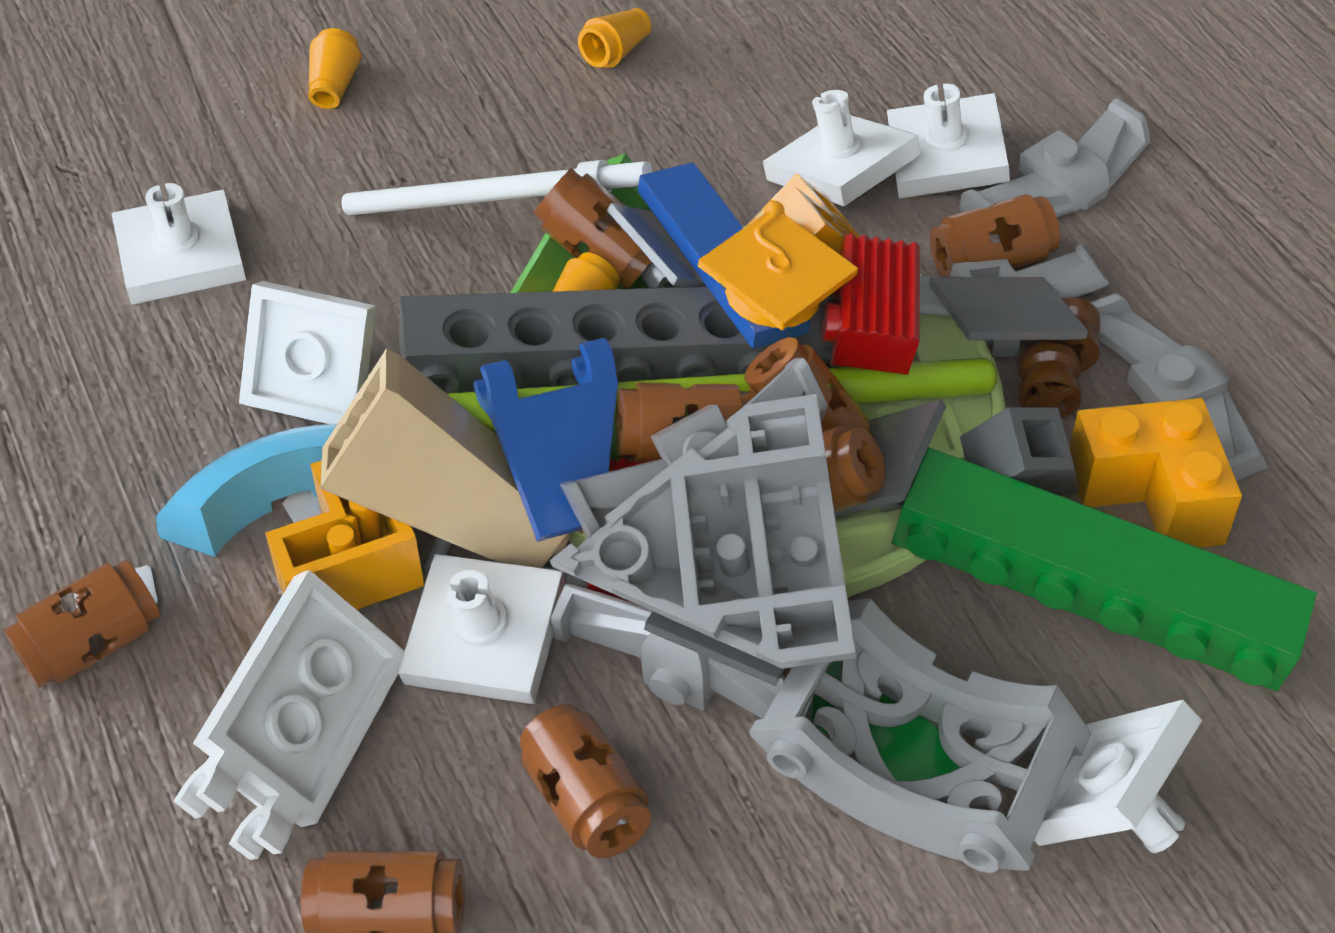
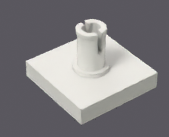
M943 84L945 101L940 102L938 86L934 85L929 87L924 93L925 104L887 110L889 126L917 134L921 150L920 156L895 172L899 199L1010 182L1009 164L995 93L960 98L958 87L954 84Z
M829 90L822 93L821 98L816 97L812 101L818 126L763 161L767 181L785 186L797 173L827 195L833 203L846 206L920 156L919 138L917 134L850 115L847 92L843 90Z
M166 183L169 201H163L160 186L157 185L150 188L146 193V206L112 213L125 286L131 305L246 280L224 189L184 198L185 195L181 186L174 183Z
M266 281L252 284L239 403L326 424H338L368 378L377 306Z
M434 554L398 671L403 684L535 704L553 637L551 616L561 592L567 584L563 571Z
M1179 700L1087 724L1086 726L1092 733L1083 755H1071L1034 841L1037 845H1048L1132 829L1151 853H1157L1170 847L1179 837L1176 831L1184 829L1185 820L1170 808L1158 792L1202 722L1200 717L1184 700Z

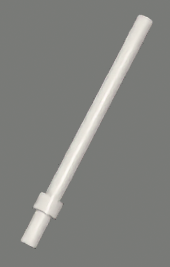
M606 160L580 162L577 168L573 170L582 177L588 173L611 192L612 189L637 187L639 185V176L651 173L652 167L648 161L609 165ZM568 170L346 193L343 195L341 203L344 213L350 216L546 196Z

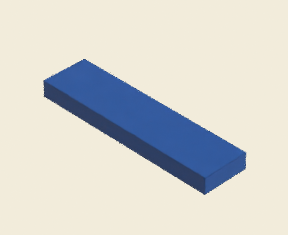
M694 162L639 176L638 193L752 349L773 344L788 337L794 338L808 334L811 319L781 331L779 328L757 325L741 317L729 305L725 294L726 288L698 267L700 258L742 230L743 226Z

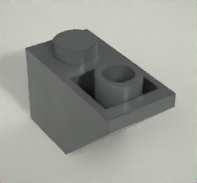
M1008 407L960 436L965 460L1059 496L1074 495L1080 492L1058 408Z

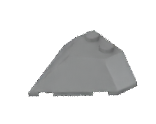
M817 394L746 404L726 420L728 427L698 451L692 447L605 516L607 523L577 547L571 543L549 560L554 568L782 669L856 658Z

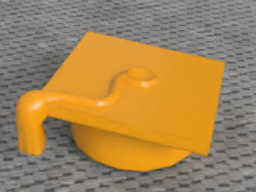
M779 201L767 203L762 216L698 261L699 268L726 288L725 294L729 305L741 317L757 325L779 328L781 331L787 327H795L810 320L818 311L819 303L855 277L858 272V268L785 215V208Z

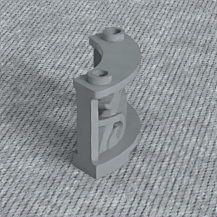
M871 598L848 601L856 658L840 660L842 662L840 681L826 673L831 662L792 667L764 718L755 720L749 731L750 736L767 753V761L777 772L786 777L797 779L825 801L882 833L923 850L963 861L969 867L980 872L994 873L999 868L1028 871L1035 858V855L1030 850L1069 759L1071 755H1083L1092 733L1057 685L1040 686L1008 682L972 671L968 681L962 680L933 666L932 663L937 654L902 631L879 609ZM814 693L840 709L832 707L818 709L813 724L809 719L801 717ZM883 693L897 703L885 704L879 702ZM918 715L937 723L942 748L948 757L961 768L930 779L897 782L887 769L877 750L869 724L881 727H895L912 721ZM814 725L826 729V731L829 733L831 737V741L828 740ZM960 733L976 738L974 746L972 747L966 743ZM1027 751L1035 753L1028 769L1014 765ZM989 782L1018 791L1006 817L997 811L1002 801L1001 792ZM976 806H984L989 808L990 810H981L973 808Z

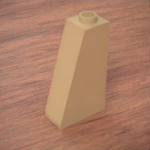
M389 349L384 351L322 447L320 489L496 562L542 568L551 556H556L565 548L569 540L570 533L537 542L498 436L401 355Z

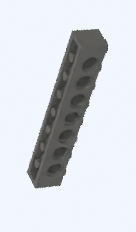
M707 287L400 296V354L447 394L475 392L474 381L483 379L480 371L481 366L507 360L512 368L517 389L579 385L572 369L571 360L582 356L579 348L581 343L600 338H606L610 344L618 382L745 374L751 362L762 351L772 345L769 344L752 349ZM831 294L819 303L818 311L811 318L808 334L794 338L801 345H810L828 368L847 367L831 364L832 342L821 340L827 302L834 303V294Z

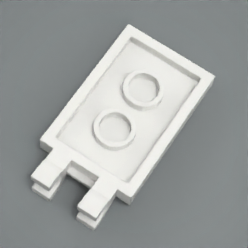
M310 570L294 576L193 744L209 755V758L189 777L173 802L197 819L204 816L209 806L217 812L225 811L237 790L258 807L240 824L229 845L249 860L258 859L264 848L273 855L282 853L292 833L294 823L300 827L318 823L398 675L404 650Z

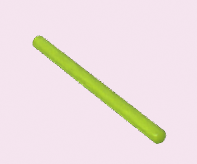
M987 358L912 362L908 375L854 367L829 368L857 404L987 395L993 391L997 382L996 368ZM745 374L618 382L614 422H616V405L619 390L634 389L637 382L680 384L683 388H690L695 384H736L740 391H749L750 386L744 379ZM575 385L517 389L518 399ZM475 392L448 394L491 431L495 430L491 419L480 406ZM685 405V414L681 417L689 416L687 412V405Z

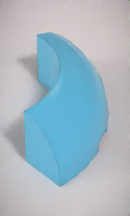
M337 424L314 425L274 433L240 446L211 462L188 480L157 514L156 523L159 538L216 557L224 545L239 531L261 516L273 511V501L308 490L317 497L310 464L322 460V447Z

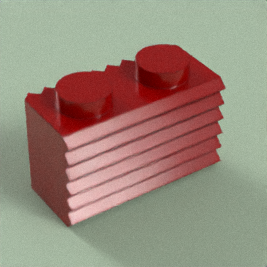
M852 232L844 237L840 255L858 268V272L855 277L832 293L834 294V303L827 302L822 322L821 340L832 342L831 364L908 375L920 342V246L916 242L907 245L903 240L894 243L891 238L882 241L878 236L869 239L865 234L857 238Z

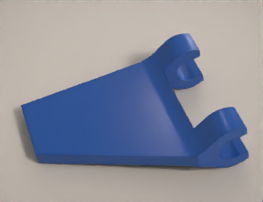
M606 338L580 344L579 348L582 356L571 360L572 369L579 385L518 399L515 377L507 360L482 365L480 371L483 379L474 381L473 386L477 400L495 427L537 542L583 530L560 486L561 483L609 472L618 381L613 352Z

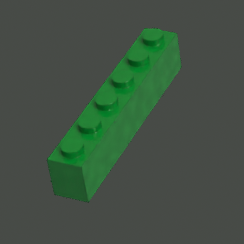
M930 447L926 450L902 506L891 544L909 550L913 555L921 559L941 562L972 574L981 582L1001 585L1037 599L1046 607L1066 610L1100 623L1111 632L1131 635L1165 648L1179 658L1199 661L1230 673L1244 683L1264 686L1277 692L1301 657L1317 592Z

